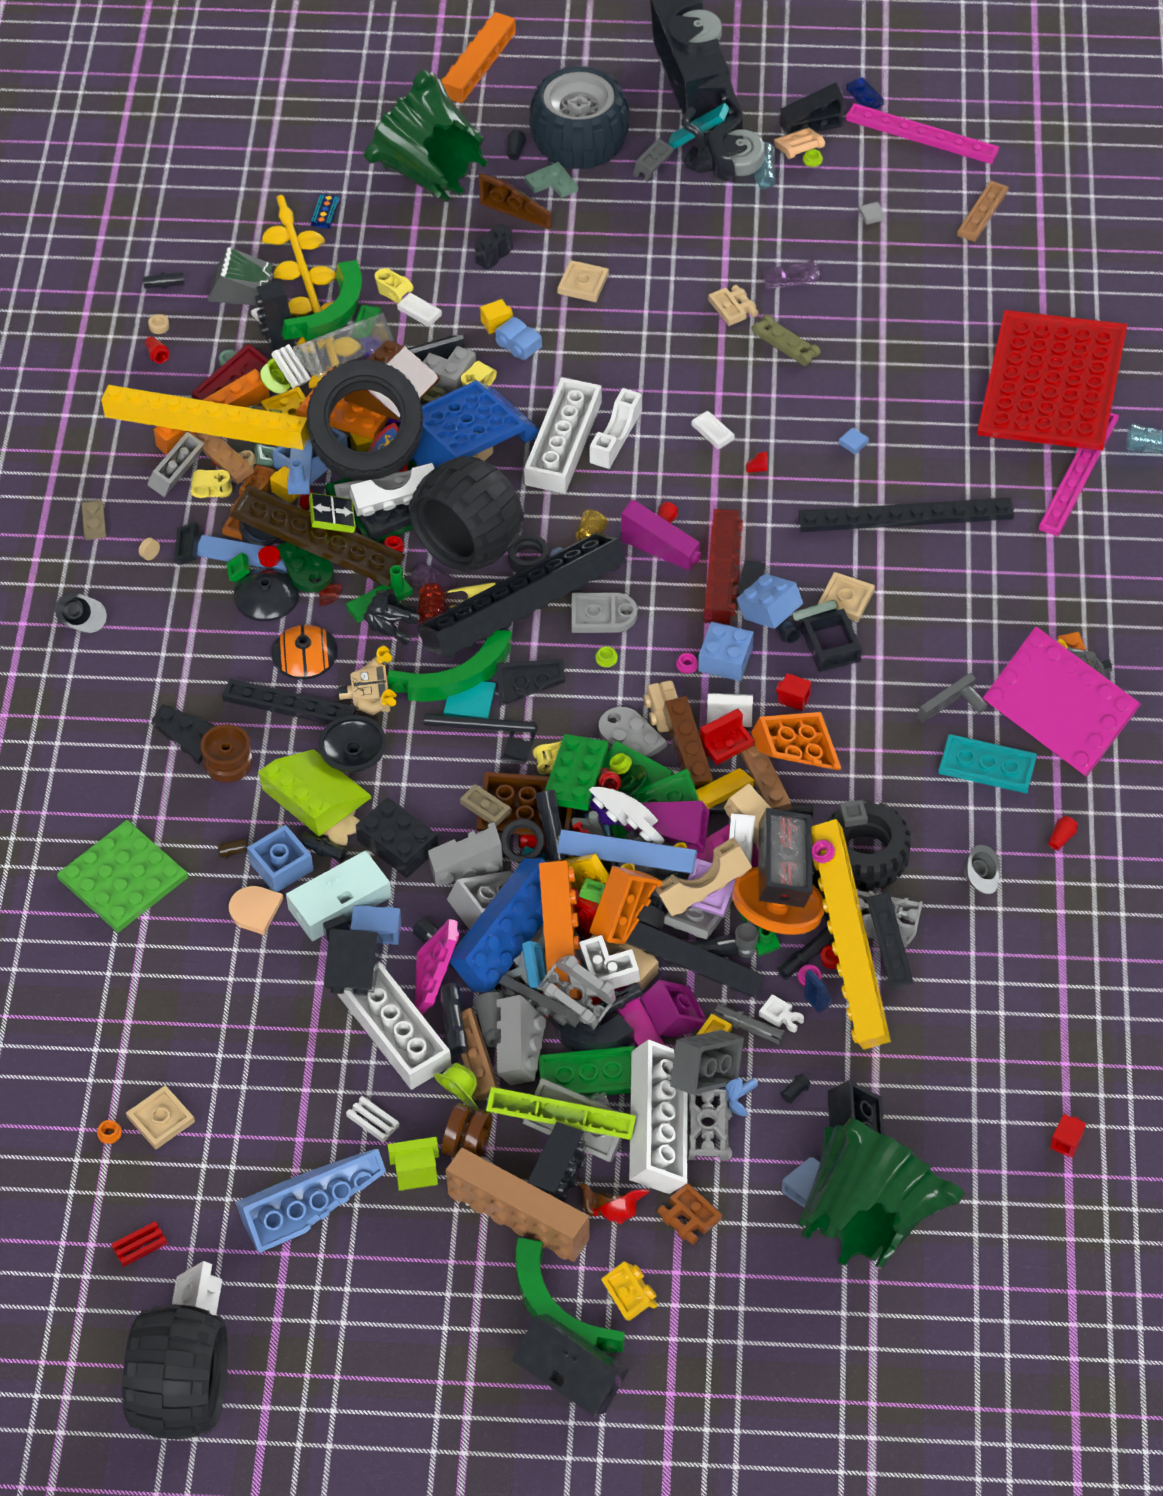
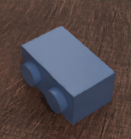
M368 905L353 907L350 930L377 932L383 939V944L399 945L401 929L400 908L389 906L384 908L371 907Z

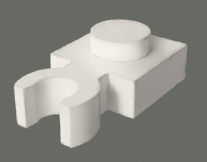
M774 995L770 996L759 1011L761 1018L777 1027L784 1023L787 1029L794 1033L797 1031V1025L792 1022L798 1021L801 1024L804 1022V1016L801 1013L791 1012L792 1005Z

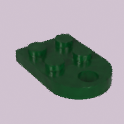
M288 542L276 545L286 572L297 589L310 593L318 592L331 584L333 580L331 561ZM315 578L321 580L318 583L310 582V580Z

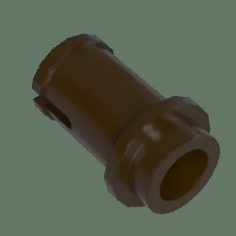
M245 838L227 843L221 841L222 844H218L220 858L225 857V859H228V856L248 852Z

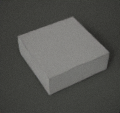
M878 202L859 206V212L866 225L885 220V214Z

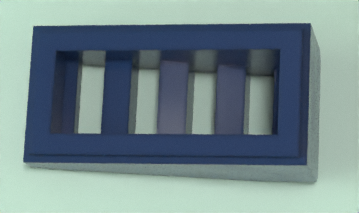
M809 969L806 971L804 998L820 1013L832 1005V1000L825 984Z

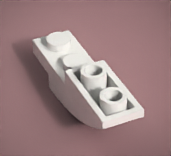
M591 787L589 789L595 796L592 799L601 810L606 807L608 809L606 814L614 823L619 820L624 826L629 823L635 830L639 827L642 830L639 834L648 843L653 841L655 844L661 845L665 841L652 827L658 820L640 802L613 789L603 787Z

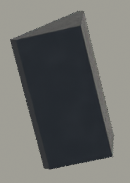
M452 335L407 349L422 362L429 353L448 359L457 346L465 349L463 335Z

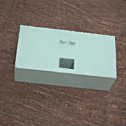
M366 850L286 893L289 911L311 941L324 935V922L341 915L346 917L347 922L352 920L354 906L368 905L376 907L392 898L389 880Z

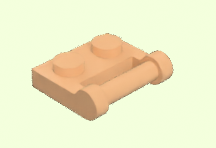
M810 128L774 139L775 147L784 152L788 159L814 148L820 149L825 147L823 137Z

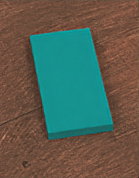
M949 734L938 774L1027 794L1037 753Z

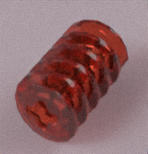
M429 583L419 589V624L446 611V594L442 591L440 585Z

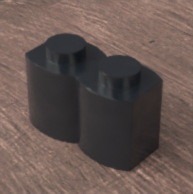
M499 224L493 227L488 235L480 238L475 244L476 264L487 270L494 267L500 258L507 256L513 248L512 230L503 224Z

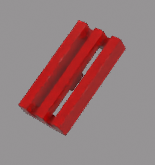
M155 1221L112 1243L111 1246L121 1265L125 1267L168 1243ZM156 1238H159L158 1240L154 1241L153 1243H151V1244L145 1246L146 1243H148V1242H150V1241H152V1240H154V1239H156ZM134 1249L137 1250V1251H135V1252H133V1253H131V1254H129V1255L123 1257V1255L129 1253L130 1251H132V1250H134Z

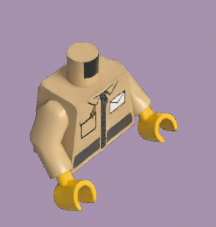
M386 646L379 647L376 653L377 657L373 658L358 671L350 674L352 685L338 687L340 700L353 698L356 710L370 715H375L380 711L389 712L390 707L395 706L396 701L393 698L397 694L388 689L386 667L383 665V661L389 663L392 660V655L389 654L390 649Z

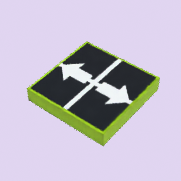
M310 493L309 505L312 527L354 533L355 519L352 499Z

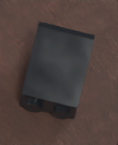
M330 929L324 986L330 989V993L344 994V990L354 991V995L368 996V992H375L383 944L381 936L377 932Z

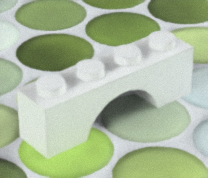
M622 388L614 402L612 416L606 430L603 433L597 432L590 445V463L610 469L642 411L641 393Z
M433 463L412 468L409 481L403 487L396 490L382 489L372 480L350 485L349 493L357 516H369L381 509L385 511L391 510L396 505L403 503L404 505H409V501L412 499L413 493L420 481L434 469Z

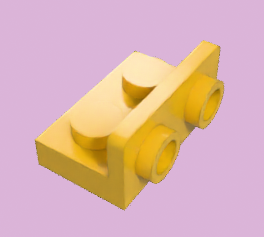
M624 1261L601 1280L624 1318L630 1321L650 1306L655 1309L658 1304L654 1299L657 1297L654 1290L648 1284L645 1285L642 1280L644 1274L637 1265L632 1266Z

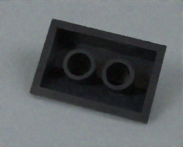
M850 1080L827 1091L829 1127H836V1125L844 1127L847 1120L853 1118L875 1132L884 1135L881 1096Z

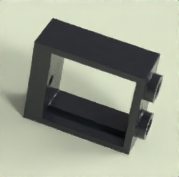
M844 608L802 619V634L819 672L861 662L862 647ZM841 625L849 644L822 651L814 632Z

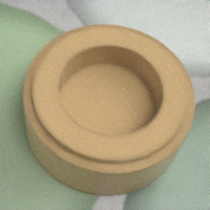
M154 315L148 321L149 329L152 333L162 334L169 329V320L165 315Z
M153 538L145 539L139 547V555L146 560H152L160 550L159 542Z

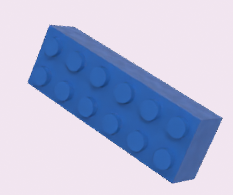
M524 858L453 950L449 962L472 992H492L503 975L514 963V959L522 952V943L530 941L543 925L539 863H546L543 859Z

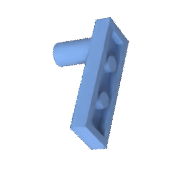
M310 440L307 441L304 450L291 448L288 494H310L313 446Z

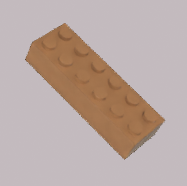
M461 1148L447 1167L448 1194L452 1199L469 1204L475 1212L490 1216L499 1225L505 1224L512 1228L519 1236H527L532 1240L543 1242V1248L547 1247L554 1251L561 1259H569L575 1262L590 1240L589 1216L470 1151Z

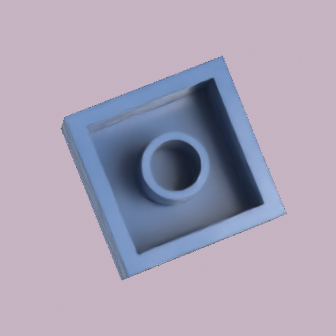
M766 573L736 598L745 620L773 629L803 604L796 582Z
M711 622L699 653L698 671L741 681L753 649L754 632Z
M286 825L247 847L250 864L272 891L279 892L314 871L311 854Z

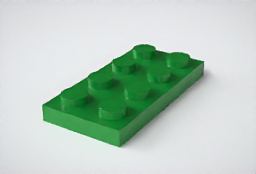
M564 734L545 791L555 790L558 806L588 811L593 796L589 789L596 787L608 750V741Z
M688 769L639 789L630 796L640 803L700 801ZM611 825L615 838L627 839L628 832L622 825Z
M634 1046L539 1055L540 1080L544 1078L585 1097L631 1093V1058Z

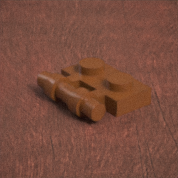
M688 1183L670 1197V1203L674 1206L669 1210L662 1205L657 1210V1213L663 1217L662 1221L667 1226L671 1225L678 1231V1236L682 1240H687L691 1245H694L699 1239L693 1233L694 1230L699 1229L705 1234L722 1220V1214ZM682 1214L689 1222L684 1224L677 1217Z

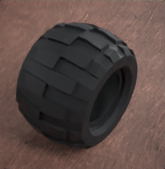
M462 456L439 464L423 477L416 487L412 499L409 501L411 523L422 545L442 564L461 572H469L470 570H477L493 564L510 550L523 528L524 514L520 499L512 484L497 468L473 456L470 458Z
M168 1304L155 1306L151 1310H142L135 1318L127 1341L122 1379L123 1412L131 1428H139L141 1433L156 1438L180 1440L198 1437L200 1433L209 1434L217 1425L224 1400L228 1369V1334L226 1325L219 1315H212L209 1310L196 1306Z

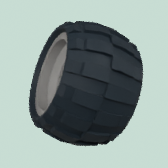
M585 66L565 67L553 74L547 75L542 79V83L537 86L530 105V129L542 155L547 156L550 162H559L564 168L589 169L607 163L612 156H616L621 150L629 129V106L625 93L612 75H608L603 70Z

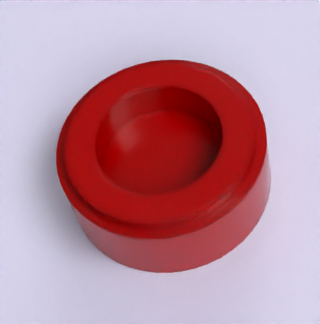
M265 546L260 549L258 557L262 566L274 567L280 562V552L276 547Z
M832 945L822 949L820 956L822 965L828 969H837V964L840 963L839 957L835 955Z

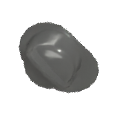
M977 845L971 849L963 865V871L970 884L980 893L992 894L998 887L1000 861L995 851L989 846Z

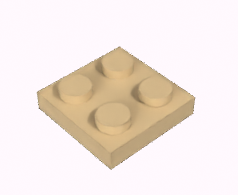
M570 260L558 286V294L597 302L609 275V269Z
M834 572L818 604L836 600L839 609L844 608L849 619L859 622L874 593L875 585Z
M166 1085L126 1112L127 1118L155 1150L195 1122L193 1115Z

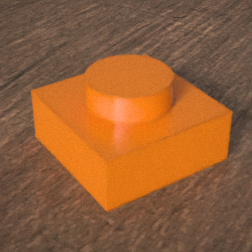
M1079 632L1057 637V640H1064L1066 645L1071 648L1086 650Z

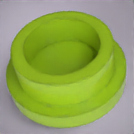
M816 149L806 151L803 156V163L809 167H817L821 165L823 160L821 153Z
M602 647L596 653V662L601 667H612L617 663V653L611 647Z
M624 753L616 754L610 760L611 771L616 774L626 773L632 764L631 758Z

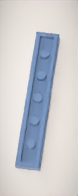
M202 535L198 543L197 556L229 562L242 552L248 556L249 566L275 568L286 572L281 559L274 567H265L260 564L258 553L265 546Z
M561 830L557 849L559 854L580 857L596 853L599 860L624 864L632 863L637 866L689 874L694 873L697 850L567 830Z

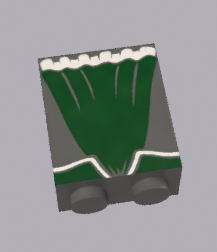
M227 247L214 271L207 301L256 305L257 286L271 283L273 273H271L272 264Z

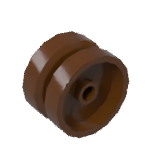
M224 724L213 727L204 734L201 740V753L204 769L208 776L216 781L226 783L242 779L250 772L253 765L250 738L245 730L239 726Z
M458 1103L454 1107L445 1129L442 1154L455 1158L460 1149L464 1148L482 1158L490 1138L493 1114L481 1109L473 1114L470 1106Z

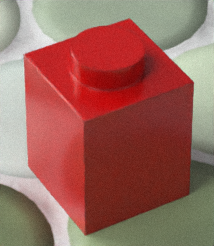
M787 673L784 680H780L776 687L778 703L803 711L811 696L812 682Z
M1063 1114L1052 1137L1050 1149L1073 1158L1084 1136L1086 1123L1075 1116Z

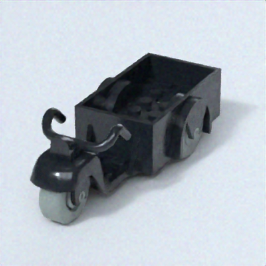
M650 0L654 46L682 112V127L694 134L698 140V148L695 146L690 148L684 158V165L698 173L712 171L717 179L731 183L735 182V176H746L756 172L764 163V142L756 133L743 130L742 110L730 81L728 66L719 47V40L722 35L720 19L714 13L703 10L702 0ZM725 103L729 107L725 120L707 135L706 144L702 131L691 124V122ZM699 151V154H698V156H697V158H696V162H695V163L692 162L693 158L695 157V155H696L697 152Z

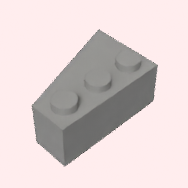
M494 822L488 824V829L477 834L475 831L468 833L469 837L459 842H456L454 839L428 850L429 865L436 886L450 884L458 879L487 873L493 874L503 870L501 841Z
M521 995L497 999V1007H501V1021H497V1029H501V1043L497 1044V1074L509 1085L534 1081L538 1068L540 1049L542 1048L546 1019Z

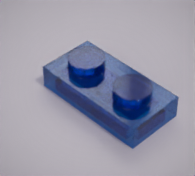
M863 77L846 84V90L860 105L872 109L884 105V99Z

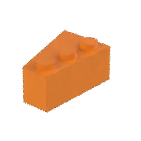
M612 866L589 933L595 936L602 935L606 942L624 945L640 920L637 918L644 905L649 906L651 902L649 897L656 886L660 888L663 881L645 872Z

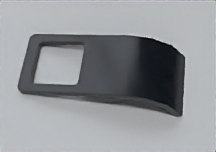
M511 732L505 752L500 757V760L525 765L529 758L536 733H532L531 739L528 742L513 739L515 732Z

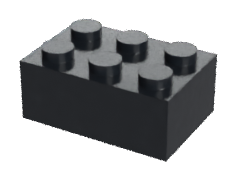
M388 797L355 825L357 841L406 878L429 859L428 850L438 847L437 834Z
M556 1122L527 1183L566 1203L569 1187L573 1188L576 1183L577 1170L579 1167L583 1168L587 1159V1154H584L587 1142H584V1131Z

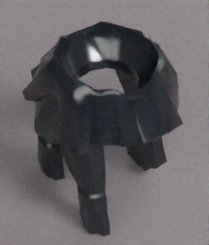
M393 588L375 591L376 595L367 607L364 620L372 631H379L407 645L411 640V635L398 630L393 622L404 620L408 624L413 623L416 625L420 619L416 607L405 606L399 603Z

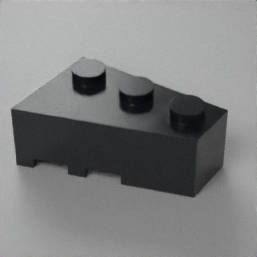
M278 280L257 286L255 301L260 309L257 310V316L261 322L259 324L261 336L266 337L272 352L287 345H290L294 352L297 351V344L294 339L284 340L282 336L284 319H289L291 314L287 295L281 281Z

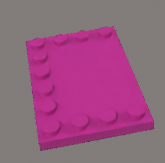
M1038 627L1033 629L983 697L990 705L1086 777L1141 706L1140 702Z

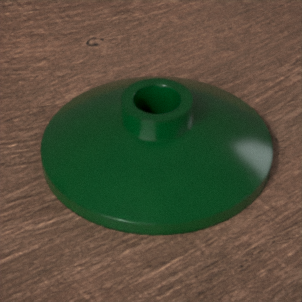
M641 765L630 766L626 773L617 774L621 780V785L617 791L628 796L636 793L646 781V769Z

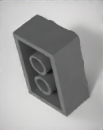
M717 1030L677 1039L674 1048L675 1054L671 1070L670 1087L692 1095L726 1087L730 1081L737 1079L739 1076L744 1037L723 1030Z

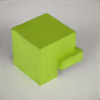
M437 1137L388 1144L390 1165L395 1164L399 1191L438 1185L435 1158L439 1157Z

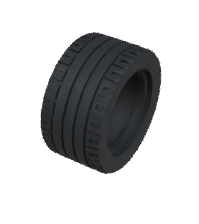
M355 359L351 362L347 361L345 364H339L338 367L335 366L333 370L328 371L326 376L323 375L310 396L307 408L309 438L321 462L327 468H330L333 473L336 472L337 475L343 476L345 479L349 478L351 481L375 480L397 473L413 458L420 445L423 430V411L418 392L415 390V386L411 384L409 378H406L405 374L401 373L399 369H395L392 365H387L385 362L382 363L379 360L372 361V359L357 361ZM371 390L381 393L389 398L399 411L401 425L397 435L388 445L372 452L351 450L342 445L331 431L329 422L334 407L344 396L355 391Z

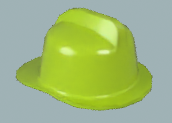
M274 358L261 369V380L270 391L283 394L291 387Z
M455 1063L443 1074H434V1078L441 1086L460 1098L472 1110H479L472 1099L477 1087V1079L471 1070L459 1063Z

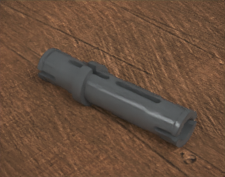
M720 1003L715 1009L716 1013L714 1015L732 1024V1028L738 1029L739 1027L777 1043V1045H780L783 1039L782 1036L785 1034L784 1030L744 1014V1011L739 1010L737 1012Z

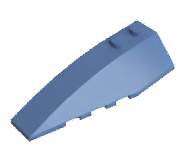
M374 1149L303 1173L235 1203L247 1233L257 1252L261 1253L306 1233L311 1229L312 1225L320 1219L326 1218L332 1210L340 1204L343 1205L352 1195L359 1190H363L383 1175L386 1170L379 1150Z

